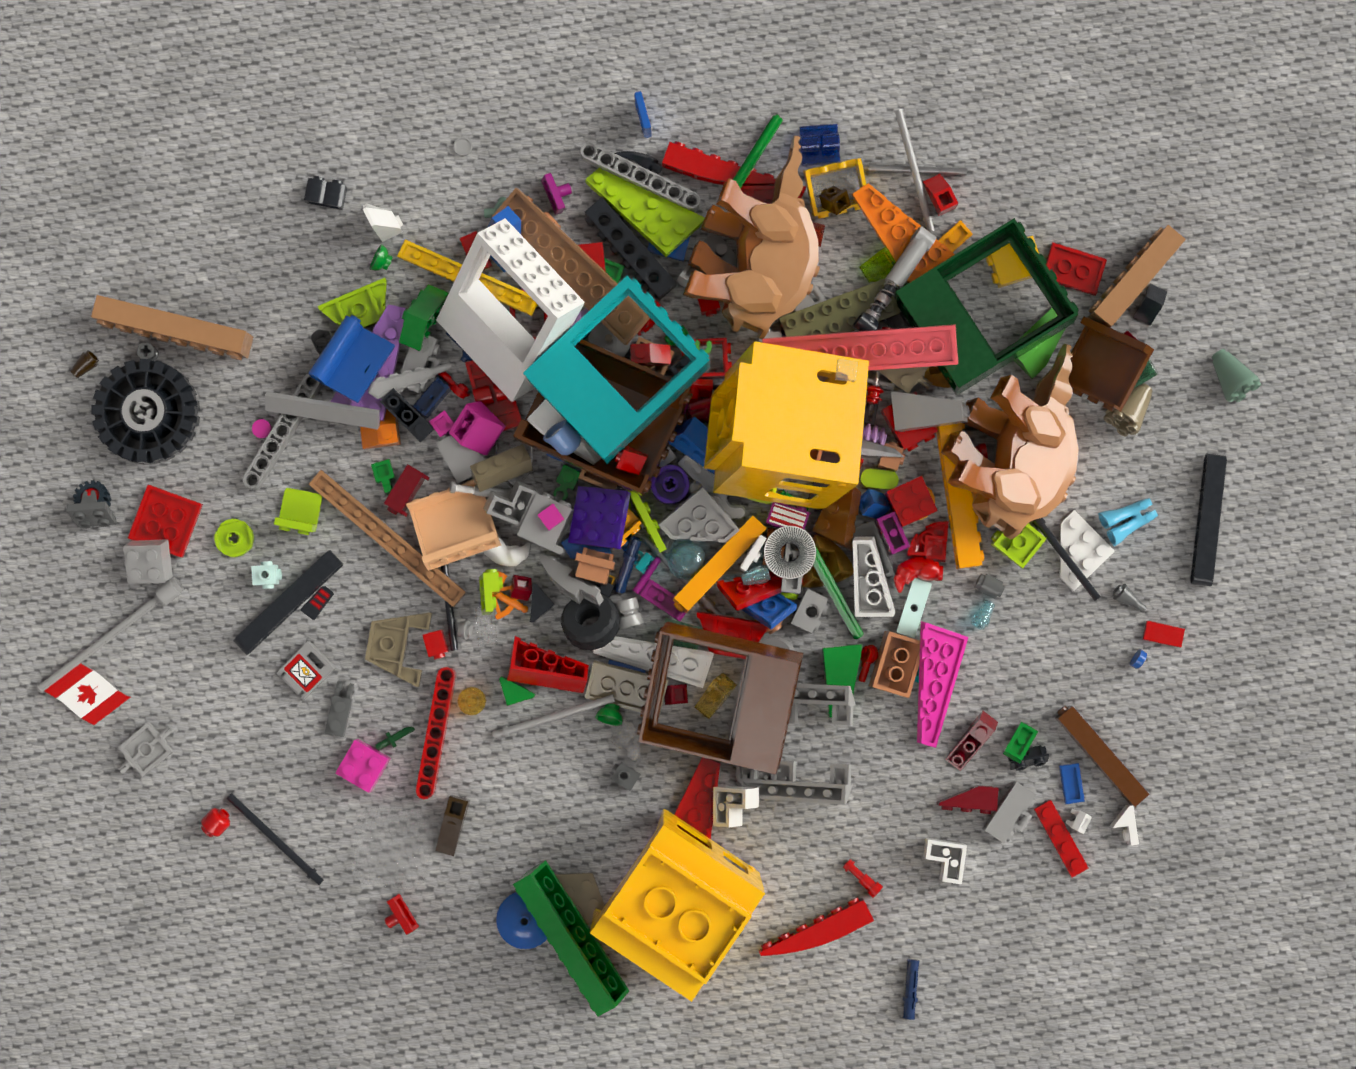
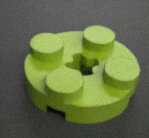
M228 519L219 525L220 527L214 535V541L217 549L224 555L241 557L252 549L254 533L246 522L238 519ZM232 533L239 535L237 543L230 541L229 538L232 537Z

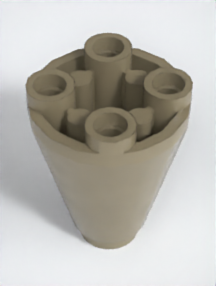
M1145 383L1136 385L1122 411L1114 409L1111 412L1106 410L1103 417L1104 421L1114 426L1117 432L1124 437L1128 434L1136 435L1140 431L1152 397V388Z

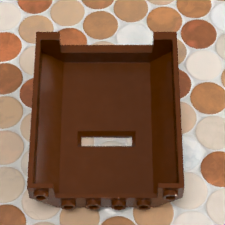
M583 339L574 346L636 412L671 380V378ZM689 386L627 445L648 455L639 475L616 468L618 465L615 462L617 455L608 464L603 459H600L593 465L575 453L569 455L558 453L551 444L543 440L544 435L527 421V418L545 400L539 392L525 420L521 419L513 437L524 444L643 496L645 492L648 493L653 478H657L661 471L659 465L668 456V445L670 442L673 443L677 436L675 430L678 425H682L685 419V414L683 413L686 404H689L693 394Z

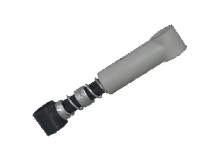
M922 226L914 232L910 243L885 278L884 288L874 298L875 302L870 304V309H867L866 312H862L858 316L852 328L856 331H872L877 329L879 325L878 319L881 316L880 313L891 302L892 295H895L894 292L904 286L924 254L934 244L936 236Z

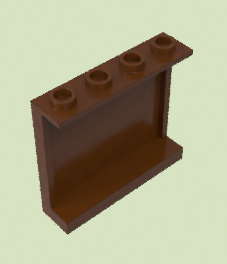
M1083 316L1080 323L1085 327L1071 351L1073 357L1070 360L1073 367L1068 379L1072 393L1080 397L1084 394L1088 396L1087 400L1094 404L1101 402L1103 403L1102 407L1111 412L1114 409L1121 412L1154 349L1139 340Z

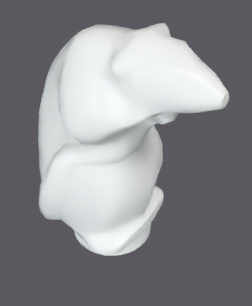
M499 538L501 546L484 551V554L496 564L512 567L519 565L528 557L530 543L528 542L522 547L518 545L506 546L505 542Z

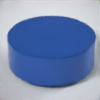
M1139 649L1131 659L1130 665L1135 669L1140 668L1147 658V653Z

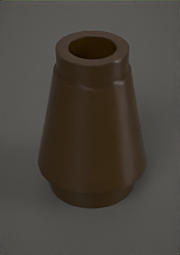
M91 351L83 352L70 372L76 378H79L95 368L99 360Z

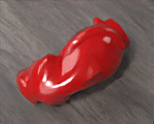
M913 557L905 560L897 567V572L894 576L895 586L898 592L901 593L904 585L911 583L915 578L924 581H942L943 566H939V562L924 557Z

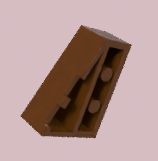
M854 487L830 506L823 508L812 531L852 551L853 533H855L856 529L855 521L859 512L862 492Z

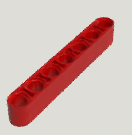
M450 667L441 668L436 677L416 785V794L421 799L432 797L436 789L456 681V672ZM445 670L450 671L452 674L449 681H444L442 678V673ZM442 689L448 692L446 700H441L438 696L439 691ZM438 708L444 710L445 715L442 719H438L435 716V711ZM435 727L441 731L439 738H434L431 734L432 729ZM431 746L437 749L435 757H430L428 754V749ZM426 766H431L434 769L432 776L425 774L424 769ZM423 785L430 787L429 795L422 794L421 787Z

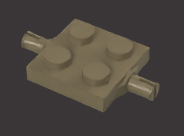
M928 367L877 370L906 393H909L918 383L927 388V390L930 387L926 383L930 386L933 384L924 377Z

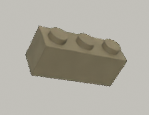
M523 444L470 466L472 478L479 492L533 470L531 458Z

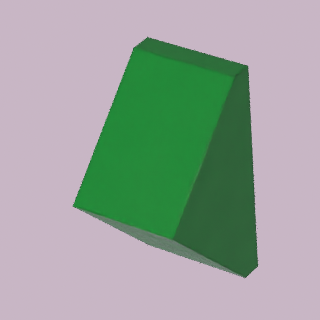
M501 676L499 679L507 706L535 698L536 696L532 691L513 681H508L504 676Z

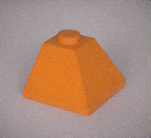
M387 408L384 421H380L378 429L360 427L363 449L401 445L398 419Z

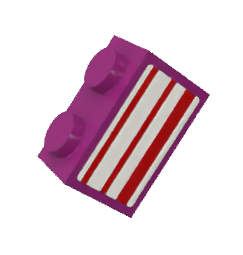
M773 502L766 524L776 528L796 526L804 530L810 513L806 512L807 508L802 506L794 508L788 506V504Z
M895 511L876 519L890 556L910 547Z

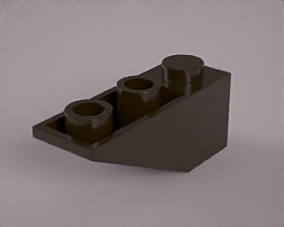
M455 795L449 796L435 851L451 856L455 855L470 804L469 799Z

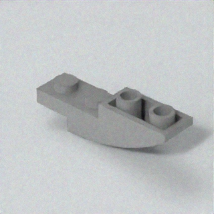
M543 554L539 556L547 575L564 595L578 604L583 599H586L600 606L604 599L598 587L594 585L589 586L582 579L575 577L574 569L566 563L561 564L552 556L547 557Z

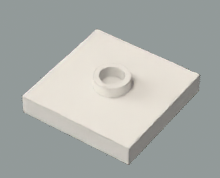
M759 535L739 570L745 573L752 561L757 562L762 554L759 550L767 538Z

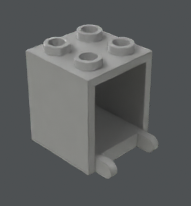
M536 493L517 535L564 556L566 550L559 545L573 517L574 510L571 509L572 505L563 500H560L558 503L554 501L555 497L548 493ZM551 504H554L565 520L549 531L538 517V514Z

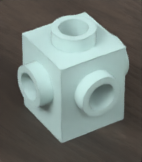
M272 561L261 562L260 566H251L253 586H262V589H273L274 585H279V580H282L281 569H278V565H273Z

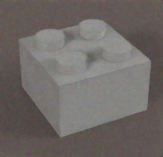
M168 540L130 541L123 546L128 584L165 583L173 577Z

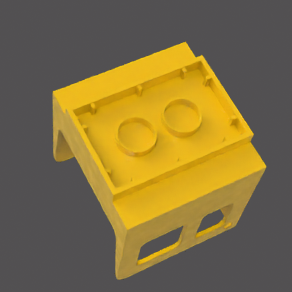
M754 341L726 372L724 381L711 395L704 469L715 470L713 493L823 509L857 486L859 482L869 361ZM817 375L829 378L822 382L817 378ZM816 449L834 452L839 455L840 460L838 463L813 460L810 457V451ZM784 478H792L830 485L827 487H817L782 480ZM772 488H782L817 495L812 499H802L781 495L770 490Z
M663 809L656 831L602 911L597 908L594 910L590 934L692 1002L701 987L708 982L751 919L752 912L765 895L760 872L673 813ZM677 825L681 826L689 833H691L692 835L706 843L709 846V848L700 843L698 840H696L689 834H687L686 832H684L683 830H681ZM724 856L727 857V858H728L729 860H731L732 862H734L735 864H737L738 866H740L741 868H743V869L745 870V872H743L742 870H740L739 868H737L735 865H733L732 863H730L729 861H727V860L724 858Z

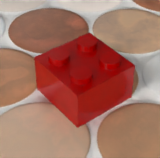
M922 476L885 493L901 527L938 511Z

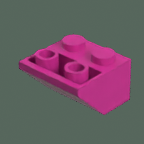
M479 401L465 405L449 434L460 445L480 454L488 455L506 426Z

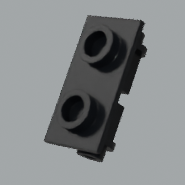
M1041 745L1030 747L1028 749L1029 755L1025 754L1021 763L1008 757V761L1011 762L1010 770L1016 769V771H1021L1028 766L1034 765L1039 767L1045 765L1049 759L1046 747Z

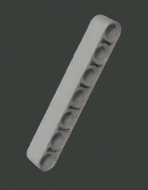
M586 142L581 146L580 152L584 162L596 168H601L692 212L699 209L700 197L697 193L594 143ZM591 149L594 151V154L588 157L584 155V152ZM608 157L611 159V162L608 165H604L601 163V160ZM620 166H627L628 171L620 173L618 168ZM638 174L645 175L643 181H637L635 177ZM655 182H660L663 186L656 190L652 185ZM672 190H676L680 194L678 197L672 198L669 193ZM693 198L697 203L694 206H689L686 201Z
M306 374L292 396L300 397L306 394L307 398L315 399L323 384L317 381L314 387H309L308 383L312 377ZM281 413L243 476V484L247 488L257 490L262 487L304 417L297 416L295 419L290 420L288 414ZM282 427L287 428V433L284 436L279 435V430ZM272 443H276L277 450L270 453L269 446ZM266 459L267 466L264 469H260V461ZM252 476H256L257 483L251 486L249 479Z

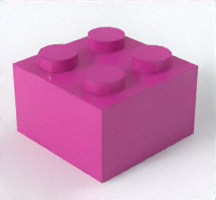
M355 739L335 774L370 793L373 791L391 758L365 742Z

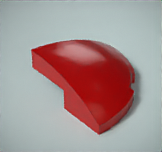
M949 521L935 522L925 526L923 532L913 537L907 556L924 557L937 562H945Z

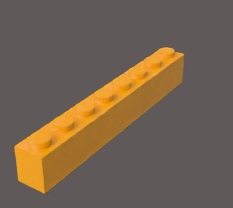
M965 424L937 426L938 432L936 436L956 569L981 566L984 561L983 550H980L979 543H981V533L977 531L976 524L979 523V518L972 507L973 493L947 483L956 465L941 453L950 433L961 431L965 428Z

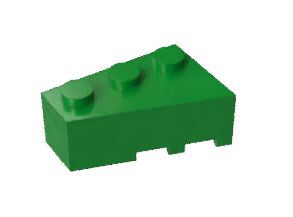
M429 284L424 290H420L417 299H413L410 308H406L403 312L402 319H404L399 343L418 351L422 349L424 337L428 338L430 335L428 329L432 324L436 325V319L445 303L448 292Z

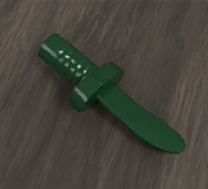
M403 728L392 736L389 732L385 733L387 738L375 744L377 750L380 751L389 745L395 748L397 746L395 741L415 731V728Z

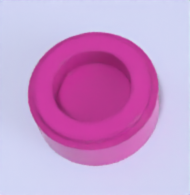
M259 419L252 425L253 434L260 439L267 438L272 430L271 424L264 419Z

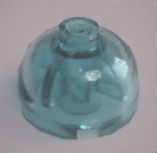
M683 541L676 544L670 550L667 563L670 572L676 578L688 580L692 579L705 566L706 556L703 549L697 543Z

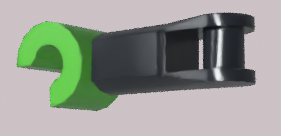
M696 340V348L700 350V342ZM710 340L707 342V348L704 350L708 355L712 351ZM684 355L666 372L674 377L679 372L675 367L680 364L684 368L691 360Z

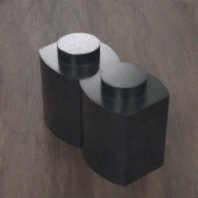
M319 176L308 178L304 196L305 203L343 210L347 187L343 185L342 181L333 179L332 182L324 181L325 178Z

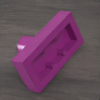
M545 174L541 183L554 214H561L565 209L561 197L572 194L569 183L556 186L552 174Z

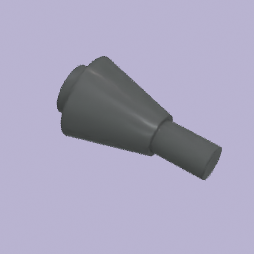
M1126 584L1118 585L1114 589V600L1134 606L1140 612L1146 610L1147 606L1137 600V597Z

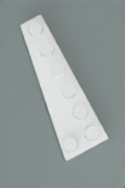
M615 636L605 647L596 649L593 653L649 671L654 663L651 661L653 650L656 649L657 643ZM672 646L667 677L703 688L714 653Z

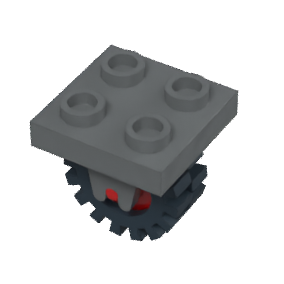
M91 480V484L85 481L84 486L82 484L78 485L80 489L76 488V494H73L74 504H67V513L76 526L87 529L90 526L108 527L109 525H116V517L109 508L111 505L110 501H112L110 493L104 484Z

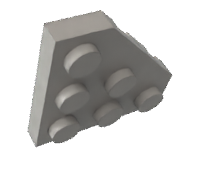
M703 486L658 523L669 538L675 540L689 539L691 541H717L725 543L740 531Z

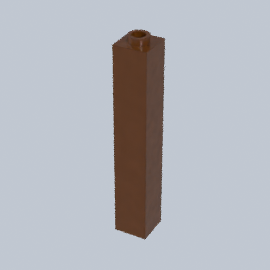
M1063 706L1057 711L1058 716L1055 719L1130 805L1136 807L1150 795L1073 706Z

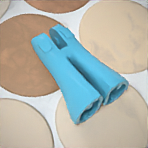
M1150 498L1137 501L1123 508L1098 513L1099 520L1105 529L1132 517L1130 521L1107 531V536L1113 546L1120 544L1132 532L1158 516L1156 510L1146 512L1144 515L1140 513L1141 510H1145L1153 505Z

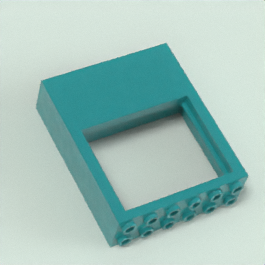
M628 276L619 282L523 372L526 379L568 421L607 464L710 368L709 355L702 348L698 350L694 339L689 334L685 336L681 330L682 327L675 320L671 322L667 311L662 306H656L655 299L648 292L644 293L641 284L634 277L630 279ZM627 296H630L691 360L637 412L574 347Z

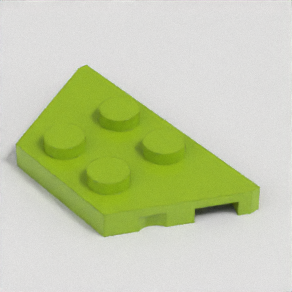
M384 277L317 307L338 326H340L346 316L350 317L353 315L361 320L360 324L363 328L377 324L385 310L387 280Z
M627 489L628 492H631L630 499L650 539L660 553L667 550L658 533L660 527L655 519L651 520L649 516L651 510L647 502L643 503L637 493Z

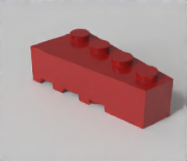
M515 636L511 649L507 680L583 693L587 683L589 665L567 656L561 657L549 649L548 651L538 648L537 644L532 642L528 644Z

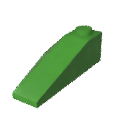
M1051 308L1021 338L1057 317L1058 315L1054 309ZM1065 329L1018 357L1014 362L1033 379L1046 367Z

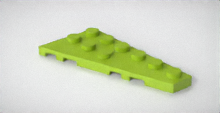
M601 168L595 170L585 179V183L593 191L602 197L665 257L701 227L705 217Z

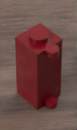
M407 464L384 502L388 506L387 510L394 515L400 513L407 517L408 513H406L408 507L406 504L414 499L425 480L429 481L430 477Z

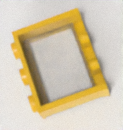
M861 158L803 170L813 216H817L818 219L829 217L828 213L831 212L822 208L819 195L823 189H828L832 186L841 190H847L851 206L847 209L854 207L855 210H860L851 194L866 185ZM845 209L844 211H842V212L839 213V214L846 213V212H847V209Z

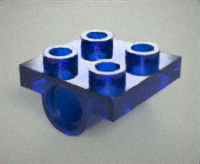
M837 124L799 127L802 166L840 162V138Z

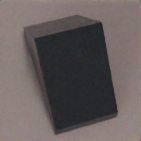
M1150 283L1133 318L1151 326L1164 305L1167 291Z
M533 584L531 623L538 621L555 606L538 584Z

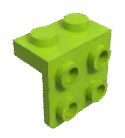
M286 488L284 490L280 516L275 517L274 525H278L279 530L290 531L291 528L298 529V533L309 535V532H316L322 495Z

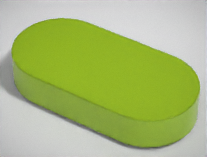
M866 469L860 476V482L866 488L891 490L898 485L899 478L895 472L890 470Z

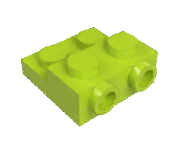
M1027 524L1021 533L1013 539L1005 537L1002 531L997 530L991 537L993 541L990 545L1023 569L1047 538L1030 524Z
M487 569L479 576L482 615H490L494 612L496 597H492V595L498 594L500 588H503L502 577H499L497 569Z

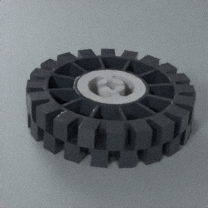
M150 359L124 362L125 366H116L110 371L112 374L109 377L104 376L99 383L102 385L101 389L95 390L93 399L96 400V403L91 405V415L95 416V420L92 421L94 430L99 432L98 438L104 445H107L108 450L123 459L139 464H157L162 460L168 461L175 457L174 454L177 452L181 453L188 447L186 443L189 440L192 441L196 434L194 429L195 426H199L200 421L198 416L200 403L196 400L197 393L182 373L166 363ZM147 398L153 399L157 405V415L156 410L152 409L154 408V406L145 402ZM144 408L149 409L146 411V415L142 414L143 412H145ZM133 410L135 413H138L136 415L138 418L145 420V424H138L136 422Z

